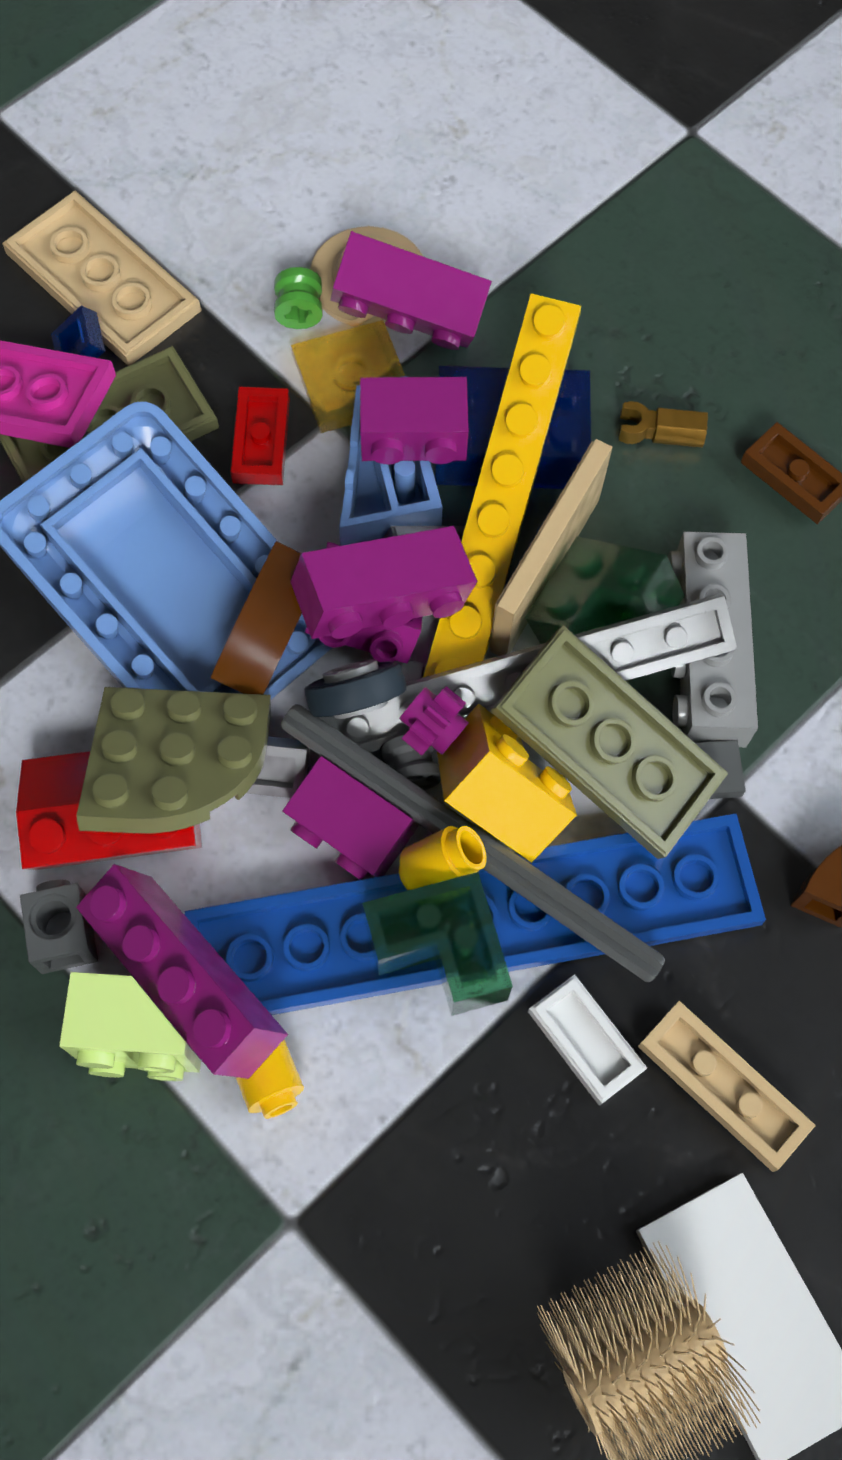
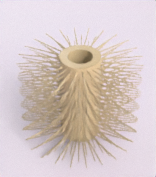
M659 1241L657 1242L670 1266L671 1272L654 1242L652 1243L659 1254L661 1263L650 1248L656 1263L655 1265L643 1247L654 1268L653 1271L642 1253L645 1267L636 1256L645 1275L644 1278L631 1255L630 1257L637 1268L636 1272L630 1262L626 1261L632 1274L631 1277L635 1281L639 1292L622 1260L620 1261L631 1283L627 1280L619 1264L617 1265L630 1286L632 1293L626 1286L619 1271L618 1276L623 1282L628 1295L625 1293L611 1266L626 1299L609 1269L608 1271L623 1298L622 1300L613 1282L607 1276L616 1293V1296L614 1295L603 1274L615 1304L598 1272L597 1274L612 1304L596 1277L595 1279L606 1298L605 1301L595 1284L602 1303L599 1301L590 1280L588 1279L598 1303L585 1280L584 1282L599 1311L584 1287L583 1289L588 1296L589 1302L585 1299L580 1287L579 1289L589 1312L575 1285L574 1288L585 1308L584 1310L573 1289H571L581 1307L580 1310L575 1300L571 1297L577 1315L566 1293L564 1292L572 1311L562 1293H560L573 1317L572 1319L560 1299L565 1308L563 1309V1314L571 1330L556 1300L555 1302L561 1316L550 1298L560 1320L550 1302L548 1303L560 1324L559 1326L550 1311L558 1330L554 1326L549 1312L547 1311L553 1328L542 1305L540 1306L549 1325L539 1306H537L547 1325L546 1327L537 1312L547 1333L541 1324L540 1326L555 1352L547 1341L546 1343L564 1371L555 1361L554 1363L563 1373L566 1381L564 1385L569 1389L577 1406L576 1409L579 1410L586 1422L588 1432L590 1433L591 1430L595 1435L602 1455L599 1437L607 1460H609L608 1455L610 1460H638L636 1454L642 1460L640 1453L644 1460H649L647 1455L650 1460H656V1458L659 1460L655 1451H657L660 1459L663 1460L658 1449L664 1459L667 1460L660 1446L669 1460H671L668 1450L674 1460H676L669 1443L680 1460L672 1442L683 1460H685L676 1443L677 1441L684 1451L686 1458H688L678 1435L681 1437L692 1460H694L681 1433L696 1459L699 1460L682 1430L683 1428L700 1454L690 1436L688 1429L690 1430L703 1454L690 1424L708 1456H710L692 1423L693 1421L712 1452L696 1422L697 1420L711 1445V1438L704 1429L698 1414L702 1418L718 1450L719 1448L705 1420H707L722 1448L724 1447L716 1434L719 1432L722 1438H725L727 1441L720 1426L721 1423L731 1441L734 1442L722 1420L726 1421L734 1436L737 1437L730 1422L731 1420L737 1426L742 1436L729 1408L733 1410L746 1434L747 1431L740 1421L741 1418L738 1412L749 1427L750 1424L741 1406L746 1410L757 1429L736 1388L758 1422L761 1423L733 1377L736 1379L749 1399L760 1411L729 1367L730 1365L752 1392L755 1393L728 1360L727 1356L747 1371L726 1352L723 1342L733 1346L735 1344L721 1338L715 1326L721 1318L714 1323L706 1312V1294L704 1297V1308L698 1302L692 1273L690 1272L695 1299H693L677 1256L687 1286L686 1290L666 1245L680 1279L679 1282ZM647 1265H648L650 1271L652 1272L654 1278L656 1279V1281H657V1283H658V1286H657V1284L655 1283V1281L653 1280V1278L651 1277V1274H650V1272H649V1270H648V1268H647ZM659 1265L661 1266L662 1270H663L664 1273L666 1274V1277H667L668 1281H667V1280L665 1279V1277L663 1276ZM666 1269H667V1271L669 1272V1274H670L672 1280H671L670 1277L668 1276V1274H667V1272H666ZM632 1270L634 1271L635 1275L637 1276L638 1280L640 1281L641 1286H642V1289H641V1287L638 1285V1283H637V1281H636V1279H635V1277H634V1275H633ZM645 1271H646L647 1274L649 1275V1277H650V1279H651V1281H652L653 1286L651 1285V1283H650V1281H649V1279H648V1277H647ZM658 1272L661 1274V1276H662V1278H663V1280H664V1283H663L662 1279L660 1278ZM639 1274H640V1276L642 1277V1279H643V1281H644V1283H645L647 1289H646L645 1286L643 1285V1283H642V1281H641V1279H640V1277H639ZM578 1310L580 1311L582 1317L584 1318L585 1323H584L583 1320L581 1319ZM567 1314H568V1316L570 1317V1319H571L573 1325H572L571 1322L569 1321V1319H568V1317H567ZM724 1391L726 1392V1394L728 1395V1397H729L730 1400L732 1401L735 1410L733 1409V1407H732L731 1403L729 1402L727 1396L725 1395ZM730 1392L733 1394V1396H734V1398H735V1400H736V1402H737V1404H738L740 1410L738 1409L737 1405H736L735 1402L733 1401ZM720 1397L722 1398V1400H723V1402H724L726 1408L728 1409V1411H729L731 1417L729 1416V1414H728L727 1411L725 1410V1408H724V1406H723V1404H722V1402H721ZM718 1403H719L720 1406L723 1408V1410H724V1412H725V1414H726V1417H727L728 1421L726 1420L725 1416L723 1415L722 1411L720 1410V1408H719V1406H718ZM714 1404L716 1405L717 1409L719 1410L720 1415L718 1414V1412H717V1410H716ZM711 1405H712L713 1409L715 1410L717 1416L719 1417L720 1421L718 1420V1418H717L716 1415L714 1414V1412H713V1410H712V1408H711ZM703 1409L705 1410L706 1414L708 1415V1417H709L710 1420L712 1421L713 1426H714V1428H715V1430H716V1433H715L713 1427L711 1426V1424H710L708 1418L706 1417V1415H705ZM709 1410H710L711 1413L713 1414V1416H714V1418H715V1420H716V1422H717V1424H718V1426H719L721 1432L719 1431L718 1427H717L716 1424L714 1423V1421H713V1419H712V1417H711V1415H710ZM669 1423L671 1424V1426H672V1428H673V1430H674L676 1436L674 1435L673 1431L671 1430ZM660 1431H661V1433H662V1435H663V1437H664L666 1443L664 1442V1440H663V1438H662V1436H661V1434H660ZM657 1434H658V1436L660 1437V1439L662 1440L663 1445L661 1444L660 1440L658 1439ZM648 1442H649V1444L651 1445L655 1456L653 1455L652 1451L650 1450V1447H649V1445H648Z

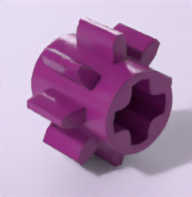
M447 686L437 696L425 687L399 718L409 727L402 740L421 756L430 746L443 755L469 724L458 714L466 702Z

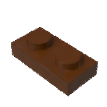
M778 422L748 448L743 455L741 463L817 525L842 501V473Z

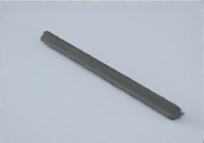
M295 704L288 710L281 722V727L285 732L405 813L432 834L448 826L458 828L461 826L470 827L478 834L485 847L487 857L486 865L483 868L485 871L643 981L651 982L658 975L665 963V958L662 954L319 717H314L310 711L300 704Z

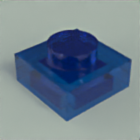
M82 305L51 333L56 351L99 358L105 352L97 312Z

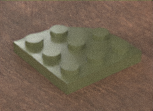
M104 687L77 811L79 831L119 833L171 832L209 820L210 811L225 804L234 796L237 800H240L254 784L264 764L271 714V695Z

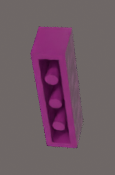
M113 864L76 906L78 911L212 1074L249 1079L288 1036V1033L151 876Z

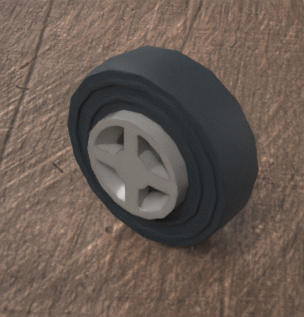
M372 659L351 663L322 674L323 678L312 682L304 688L308 708L314 717L334 716L336 719L362 715L386 706L389 700L398 697L406 691V681L403 670L398 662L387 661L377 663V660Z

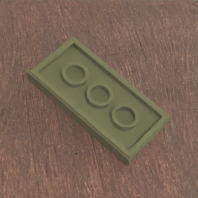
M171 346L116 371V377L83 438L124 407L134 402H148L158 406L189 441H193L218 429L219 425L206 399L176 350ZM0 434V442L22 483L70 449Z
M564 625L552 635L491 710L497 718L657 859L666 858L728 775L726 770Z

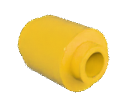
M448 826L402 850L399 865L400 879L408 891L423 900H430L475 879L478 871L486 865L485 847L478 834L470 827L461 826L458 828Z
M285 1040L280 1043L249 1079L235 1077L249 1113L262 1112L265 1119L277 1117L296 1107L298 1103L295 1097L304 1090L303 1083Z

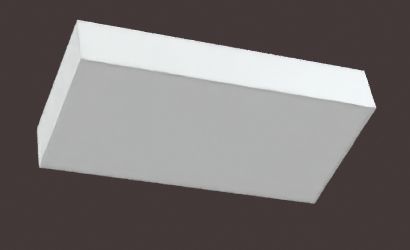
M575 974L529 1008L528 1013L599 1106L647 1069Z

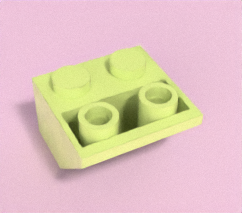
M70 973L60 1047L77 1059L76 1065L89 1067L88 1074L102 1077H124L125 1068H135L148 1071V1078L161 1081H183L184 1072L200 1073L201 1060L132 976Z

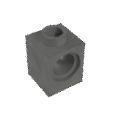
M51 880L37 885L36 892L20 895L28 960L41 974L98 962L94 930L76 908L86 896L78 883L70 884L68 880ZM62 912L71 913L70 924L63 932L56 935L47 934V924L54 915Z

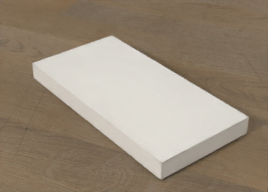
M743 1173L734 1176L636 1230L651 1261L656 1265L650 1248L661 1263L659 1254L652 1243L654 1242L671 1272L670 1266L657 1242L659 1241L680 1282L666 1248L667 1245L687 1290L677 1259L678 1256L693 1299H695L690 1272L692 1273L698 1302L704 1308V1297L706 1294V1312L713 1323L721 1318L715 1324L721 1338L735 1344L733 1346L723 1342L726 1352L747 1371L741 1368L729 1356H727L728 1360L755 1393L752 1392L730 1365L729 1367L760 1411H758L733 1377L761 1423L758 1422L737 1388L736 1390L757 1429L746 1410L741 1406L750 1424L749 1427L738 1412L741 1418L740 1421L747 1431L746 1434L733 1410L729 1409L756 1460H787L842 1427V1349ZM659 1265L663 1276H664L665 1279L668 1281V1279H667V1277H666V1274L664 1273V1271L662 1270L661 1266ZM666 1269V1272H667L668 1276H669L670 1279L672 1280V1278H671L669 1272H668L667 1269ZM658 1272L660 1278L662 1279V1281H663V1283H664V1280H663L661 1274ZM724 1391V1393H725V1395L727 1396L729 1402L731 1403L733 1409L735 1410L732 1401L730 1400V1398L728 1397V1395H727L726 1392ZM730 1392L733 1401L735 1402V1404L737 1405L738 1409L740 1410V1408H739V1406H738V1404H737V1402H736V1400H735L733 1394Z

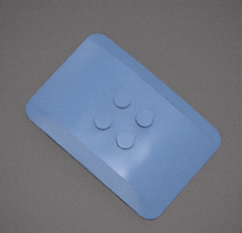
M134 402L124 407L0 500V547L123 688L243 694L210 677L248 595L277 540L163 410L152 403ZM302 614L263 694L271 695V700L333 648L323 644L319 638L311 639L310 634L305 633L306 623Z

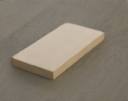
M73 191L2 243L6 254L127 366L134 364L201 312L200 301L77 191Z
M598 439L594 442L592 441L495 604L489 645L491 648L490 652L501 656L510 653L600 499L613 446Z

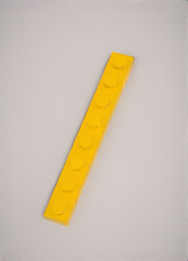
M530 294L461 540L477 583L460 611L439 619L423 678L485 660L491 638L495 604L505 588L581 314V305Z

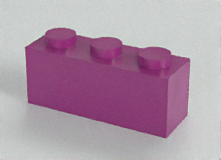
M351 231L335 279L330 301L339 303L338 309L348 315L365 318L368 313L385 319V325L394 331L412 334L413 330L431 335V341L440 347L458 350L459 346L468 348L475 337L492 281Z
M454 526L303 552L300 555L291 579V585L311 639L330 635L335 639H342L352 636L364 628L383 625L385 628H396L408 623L413 618L433 615L435 618L451 616L464 607V603L477 583L473 569Z

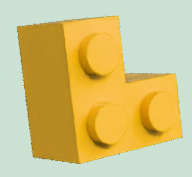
M478 704L465 718L469 724L443 755L437 751L444 801L532 863L577 816L570 795L572 787L566 778L554 768L547 766L542 770L531 762L527 751L524 749L522 739L494 714Z

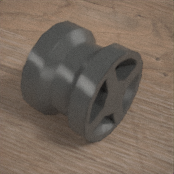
M404 735L390 739L381 746L380 751L383 762L390 765L392 769L421 789L427 790L441 782L439 765L434 763L431 754L435 750L432 746L421 756L402 740Z

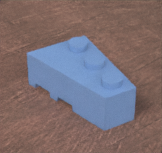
M357 385L350 435L348 468L345 476L343 508L339 524L340 545L385 538V534L391 526H442L443 506L429 461H400L389 465L380 464L375 461H362L360 385Z

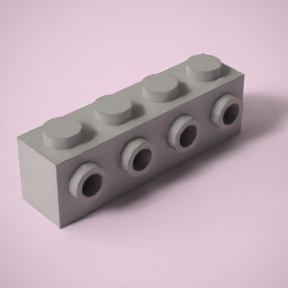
M683 532L677 551H670L667 560L668 582L676 583V590L678 589L679 598H671L669 608L721 593L726 599L738 649L671 668L672 677L680 679V695H675L673 700V724L676 727H681L682 732L694 743L738 740L739 747L746 748L758 729L746 533Z

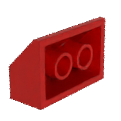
M90 751L22 760L16 806L22 869L42 870L202 848L200 824L162 833L79 831L77 811Z

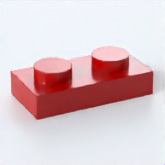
M239 387L231 466L233 484L283 485L290 404L289 389Z

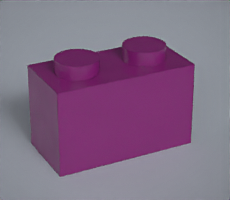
M467 377L360 378L362 461H375L386 465L395 464L400 461H429L434 464L466 461L469 433Z
M320 756L282 810V812L296 821L290 831L316 849L322 841L328 843L340 852L334 862L360 880H363L368 872L375 877L384 876L419 826L412 818L322 756Z

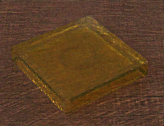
M383 320L291 345L292 356L320 433L352 425L356 387L360 385V378L405 376Z

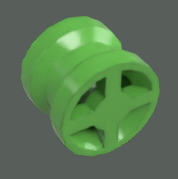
M302 267L288 268L277 274L274 280V291L278 297L274 304L275 319L281 325L292 329H307L319 323L323 316L322 303L319 300L322 294L321 277L316 272Z

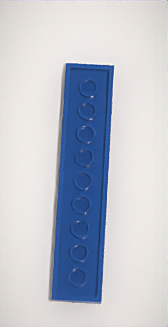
M737 813L693 821L666 858L657 859L630 834L623 833L549 846L532 863L529 862L649 946L761 926L766 921ZM516 852V854H517L518 856H520L521 858H523L524 860H526L524 857H522L521 855H519V854ZM484 869L478 871L475 879L430 900H423L408 891L403 885L399 873L184 911L189 921L271 1015L605 954Z

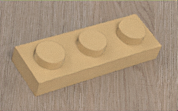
M680 1001L676 1003L638 1046L772 1172L780 1169L816 1126Z

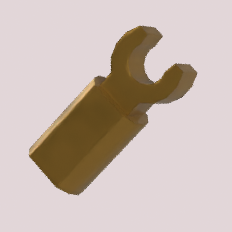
M633 401L625 402L622 405L620 419L632 420L637 425H621L618 441L625 444H636L643 439H652V443L703 448L707 434V412L657 408L654 411L648 410L645 405Z

